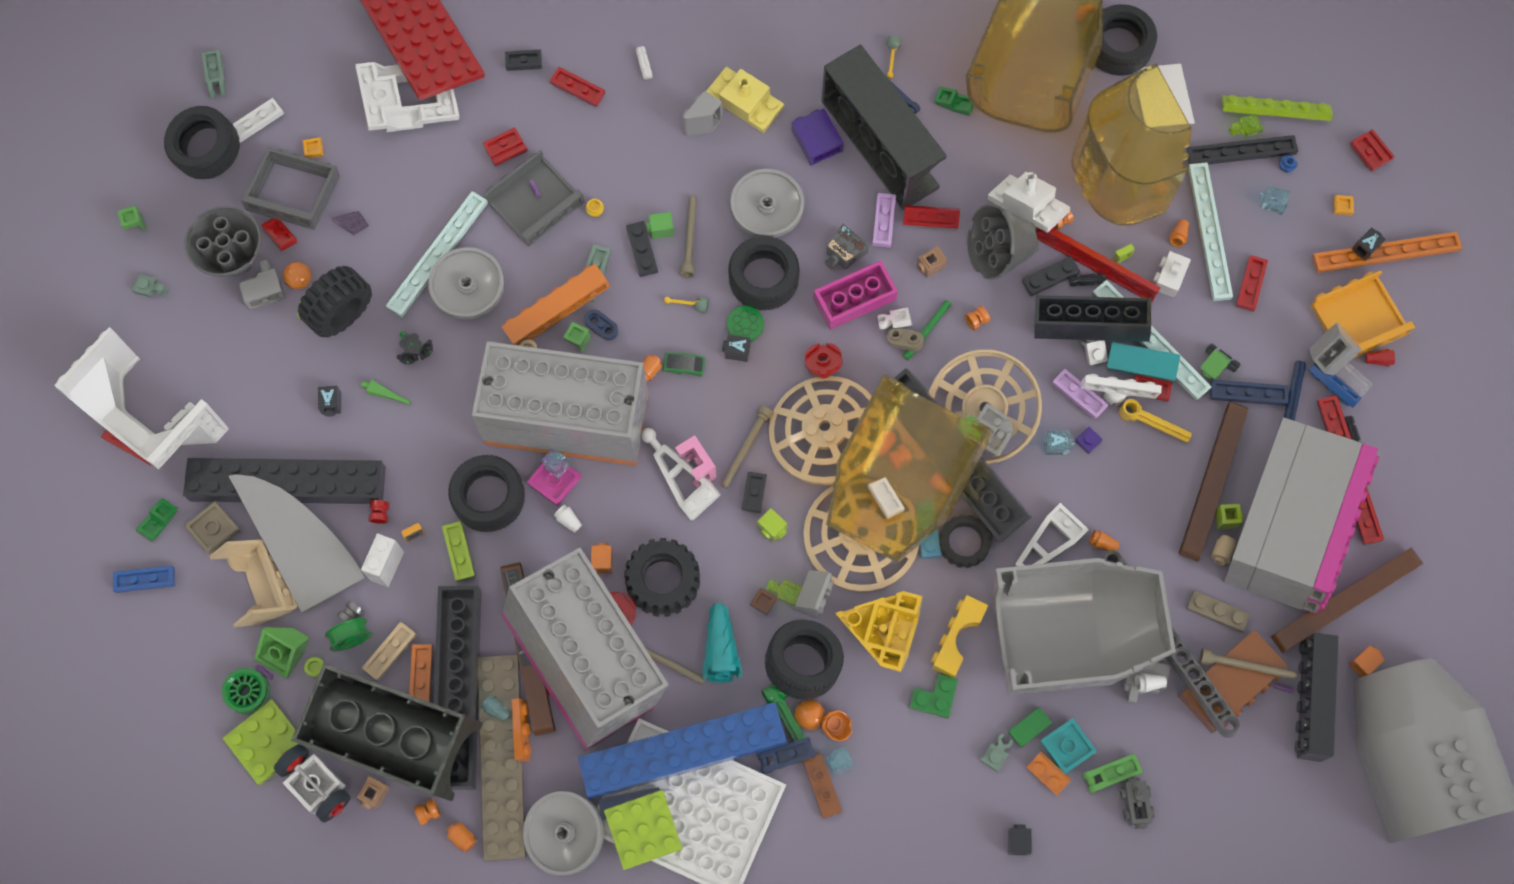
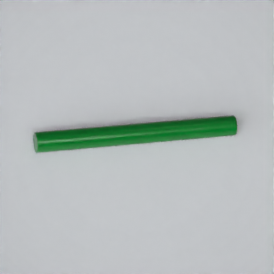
M944 301L920 332L924 340L951 306L950 301ZM907 350L902 357L908 361L915 351Z

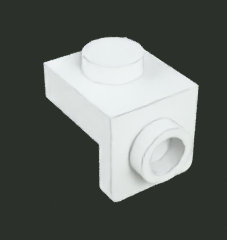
M1081 341V344L1085 346L1088 365L1108 361L1105 341Z

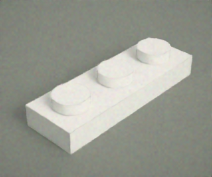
M273 98L233 123L238 132L240 143L284 114Z

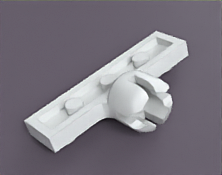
M1097 374L1086 375L1081 381V389L1105 392L1103 395L1104 400L1109 405L1115 403V406L1122 404L1128 396L1156 399L1161 394L1162 387L1155 385L1153 382L1139 383L1133 379L1103 378Z

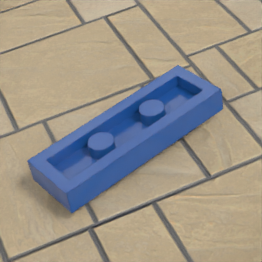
M1316 363L1309 369L1312 372V376L1326 384V388L1331 393H1336L1346 406L1353 408L1362 399L1336 375L1325 374Z
M174 566L113 572V592L115 593L175 586Z

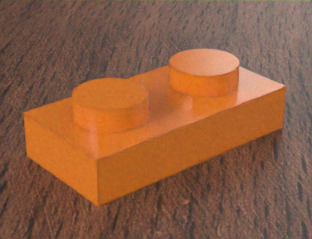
M1042 752L1026 767L1056 796L1071 781Z

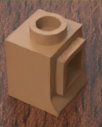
M937 245L918 257L917 268L926 277H929L946 267L947 258ZM935 258L937 261L929 264L927 260Z
M368 776L357 796L361 800L359 804L369 810L371 807L378 809L390 787ZM370 788L377 791L372 800L365 797Z

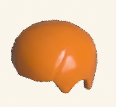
M291 262L283 271L285 285L293 290L305 288L312 279L310 268L302 262Z
M813 699L799 702L794 711V718L801 728L815 731L822 727V719L826 715L823 706Z
M829 711L822 719V731L830 740L837 742L847 740L853 732L851 729L852 720L844 711Z

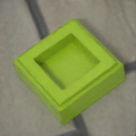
M1132 243L1115 251L1112 260L1118 264L1130 258L1135 249Z

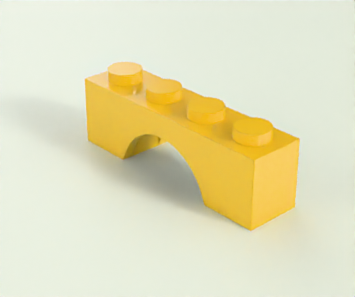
M966 595L964 600L960 599L956 610L959 612L956 618L952 616L947 626L951 629L948 635H943L939 643L942 645L940 652H935L931 660L934 663L933 670L952 678L956 676L964 659L956 647V636L964 628L979 626L988 607L987 604Z

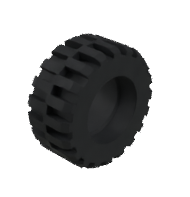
M339 266L331 269L328 273L321 275L317 281L315 280L312 286L305 291V295L302 296L301 303L298 305L299 317L319 337L329 338L332 335H338L339 332H343L348 326H351L361 316L362 312L366 310L367 304L370 303V298L372 297L371 287L351 267Z
M660 538V541L657 542L652 539L649 540L647 545L644 543L639 545V550H634L631 553V559L627 560L626 570L624 571L625 585L635 605L642 608L643 612L647 614L649 612L653 613V616L657 617L660 614H664L665 617L671 616L670 613L673 612L678 614L682 612L681 609L684 607L687 609L691 605V600H695L697 590L700 587L699 565L692 551H688L687 546L683 543L679 545L676 540L671 539V542L666 541V538ZM662 561L675 564L681 573V581L677 588L669 593L658 594L646 587L644 574L651 565Z

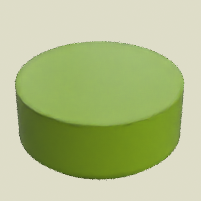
M318 657L309 658L304 665L306 674L312 678H318L324 661Z

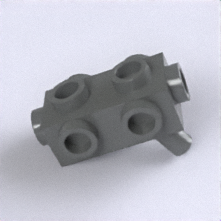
M1139 778L1127 779V783H1124L1123 788H1120L1121 800L1126 803V809H1123L1124 820L1129 822V826L1134 825L1135 829L1147 828V824L1152 823V819L1155 817L1154 808L1150 806L1149 798H1151L1150 786H1147L1146 781H1140ZM1135 811L1140 812V818L1135 817Z

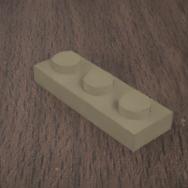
M1195 590L1192 592L1186 608L1190 612L1241 633L1244 632L1250 616L1248 612Z

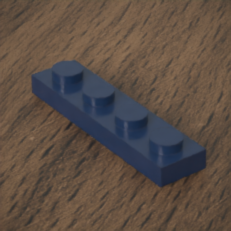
M1211 380L1210 400L1287 406L1288 385Z

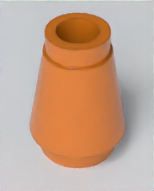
M1180 219L1169 235L1171 245L1182 247L1187 243L1189 228L1187 220Z
M1094 530L1089 539V544L1093 548L1105 551H1117L1120 542L1101 530Z

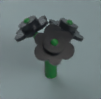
M405 331L400 333L401 340L399 345L401 348H404V352L397 355V359L401 363L410 365L418 361V352L421 360L432 354V340L428 339L422 345L418 334L412 333L409 335Z

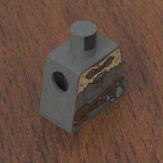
M843 223L827 245L826 253L830 257L825 261V264L830 269H833L837 264L847 269L868 253L869 244Z

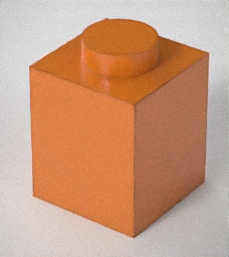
M597 543L592 546L591 565L596 573H612V546L607 543Z
M1369 645L1348 665L1360 677L1371 674L1385 659L1377 648Z

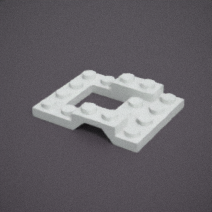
M376 62L355 64L369 131L386 129L387 132L423 128V124L459 120V112L453 89L435 95L437 103L402 107L397 83L408 81L398 65L383 66Z

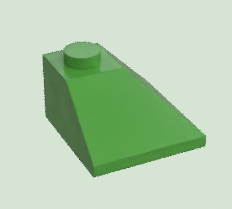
M264 627L254 659L283 677L288 678L305 653L309 637L294 628Z

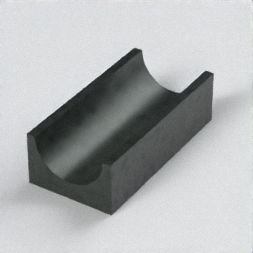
M860 44L824 65L822 104L888 191L896 195L895 200L903 211L905 205H914L938 190L940 185L930 171L946 159V153L864 47Z
M323 663L291 741L429 795L452 801L455 795L450 786L453 762L465 739L472 732L480 731L483 723Z

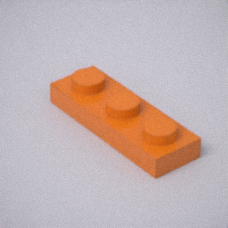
M412 644L409 695L430 702L432 644Z
M520 698L512 699L514 760L528 762L532 754V748L529 744L531 727L528 723V715L530 713L527 701Z

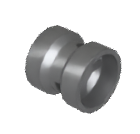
M350 600L346 604L347 609L341 610L337 616L345 622L356 617H362L365 612Z

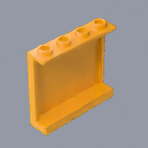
M1381 270L1376 273L1371 271L1360 280L1355 278L1349 281L1346 286H1336L1327 294L1325 292L1320 293L1314 297L1315 300L1310 305L1325 332L1338 322L1362 350L1354 358L1404 337L1415 328L1412 321L1405 322L1379 279V276L1382 274Z

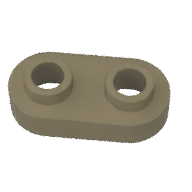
M895 328L891 329L887 334L888 343L894 348L918 351L924 346L923 335L917 331Z

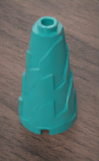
M715 603L709 609L702 678L706 680L708 677L709 682L712 683L733 682V676L737 675V680L742 677L740 656L738 657L728 607L723 603Z

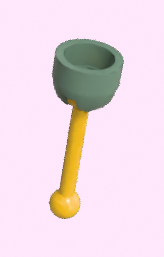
M889 36L887 39L888 48L891 50L889 72H887L888 78L894 76L892 72L894 54L900 48L902 38L899 36Z
M665 297L664 303L693 305L697 311L707 313L709 298L702 297L692 302Z

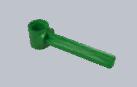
M773 684L762 689L761 692L767 704L776 702L779 716L793 742L805 738L785 702L787 695L778 691L779 689H776Z

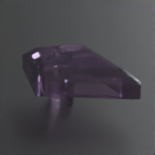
M359 211L332 218L334 223L353 236L369 226Z

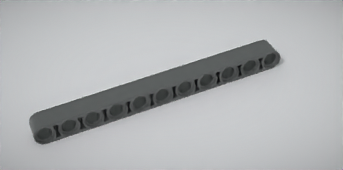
M1115 550L1108 551L1104 556L1105 561L1113 559L1116 562L1129 566L1121 554ZM1172 627L1176 652L1166 657L1220 735L1225 738L1233 737L1240 727L1238 718ZM1176 656H1183L1186 661L1179 662ZM1194 672L1198 678L1192 679L1188 676V673ZM1200 689H1206L1210 695H1202ZM1212 706L1220 707L1222 712H1214ZM1224 723L1232 724L1234 730L1226 729Z

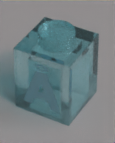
M1047 431L1044 436L1045 455H1068L1074 447V438L1070 436V431Z

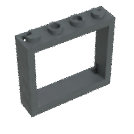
M268 147L242 199L244 208L249 212L315 230L340 177L337 166ZM274 164L327 178L311 213L258 199Z

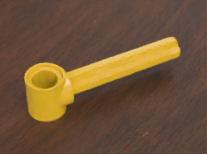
M1134 399L1126 400L1119 408V416L1125 421L1132 420L1135 422L1139 420L1186 443L1191 439V432L1142 410V406ZM1126 407H1130L1133 413L1127 412Z

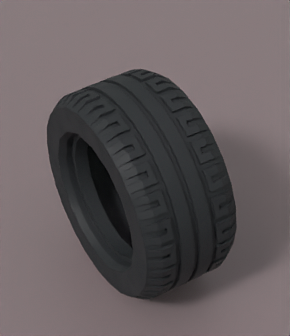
M1126 4L1111 5L1099 11L1093 18L1086 36V52L1091 62L1106 73L1118 76L1133 74L1140 71L1149 62L1157 43V30L1151 17L1141 9ZM1113 28L1126 29L1132 32L1138 39L1139 47L1129 52L1116 51L1105 42L1103 33Z
M195 106L180 112L169 123L165 132L164 148L170 161L189 177L204 180L217 177L231 167L239 153L240 138L234 125L221 112L209 106ZM205 128L216 129L217 139L213 148L203 156L189 157L187 148L190 139L198 131Z
M757 236L742 242L732 253L729 261V284L734 296L742 304L763 311L766 309L773 310L786 304L793 297L798 287L800 270L798 258L792 248L784 241L778 240V238ZM766 258L780 264L784 271V277L773 287L759 288L746 280L743 274L744 269L754 260Z
M494 455L476 456L463 462L464 464H461L454 472V475H452L448 488L450 504L460 521L467 525V527L480 532L501 530L506 528L507 525L509 526L510 523H513L517 516L520 515L525 503L524 485L514 466L507 462V460ZM484 476H494L502 479L507 484L508 492L505 500L499 507L491 511L482 512L473 509L467 504V492L475 480Z
M807 619L790 621L774 633L769 643L764 663L767 676L772 684L775 685V688L783 692L784 695L786 694L791 696V698L801 700L816 699L818 696L826 694L839 677L844 663V652L841 642L833 634L832 630L821 623ZM794 644L812 646L823 658V671L808 676L796 673L786 663L784 650Z

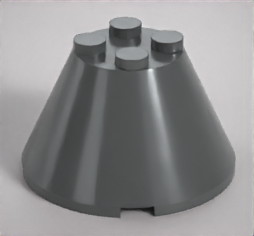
M984 205L972 217V221H974L972 230H968L969 257L976 272H980L985 279L994 280L1004 276L1031 258L1034 252L1039 250L1035 225L998 205Z
M232 206L215 207L200 214L194 224L189 226L185 236V251L192 265L204 274L215 277L241 275L251 270L252 264L259 253L262 241L261 231L255 219L242 209Z

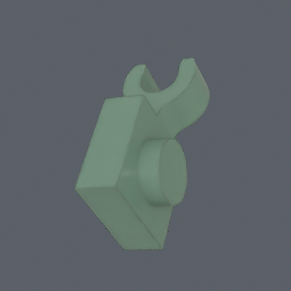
M139 274L132 291L136 294L152 298L153 293L166 296L168 289L164 288L165 285L158 283L159 281L156 278Z

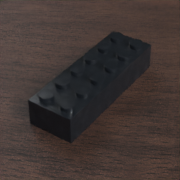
M1036 295L1034 339L1150 342L1151 298Z
M1313 633L1304 639L1299 646L1302 661H1300L1298 666V672L1301 673V681L1298 682L1297 691L1300 693V701L1297 702L1296 707L1297 713H1299V721L1296 722L1295 727L1296 733H1298V741L1295 742L1297 759L1322 762L1334 756L1339 637L1336 635Z

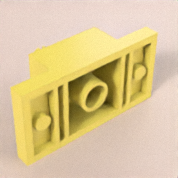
M725 67L706 91L720 100L723 108L762 133L766 131L784 108V103L770 95L769 86L742 69L736 73Z

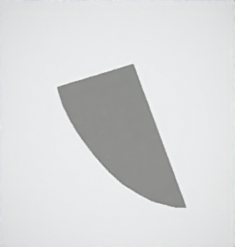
M237 474L229 476L301 612L365 578L359 566L339 539L296 498L282 488L253 476Z

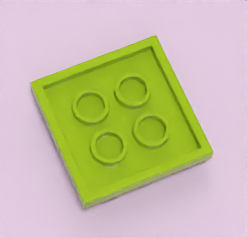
M272 699L223 737V740L259 786L276 773L274 765L282 754L298 744L291 741L296 730Z
M663 789L604 809L623 870L683 849Z

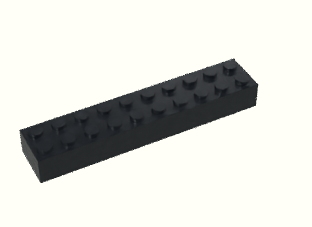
M905 368L877 392L999 542H1003L1032 518L911 370Z
M187 458L183 496L190 502H242L229 478L230 475L237 474L253 476L282 488L301 503L370 504L372 500H383L386 467L379 460Z
M478 585L438 586L434 704L478 721L481 590ZM477 730L465 739L457 752L450 775L451 790L476 789Z

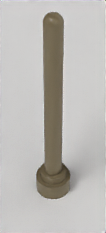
M691 195L689 198L685 261L680 267V276L684 278L695 276V267L692 264L697 201L695 195Z
M760 405L757 411V420L721 483L723 488H727L731 483L763 423L771 419L774 412L768 407Z
M645 647L654 661L699 684L705 682L701 675Z
M1202 648L1200 652L1199 663L1203 665L1213 664L1214 662L1296 679L1298 676L1297 672L1215 655V652H1211L1210 649Z

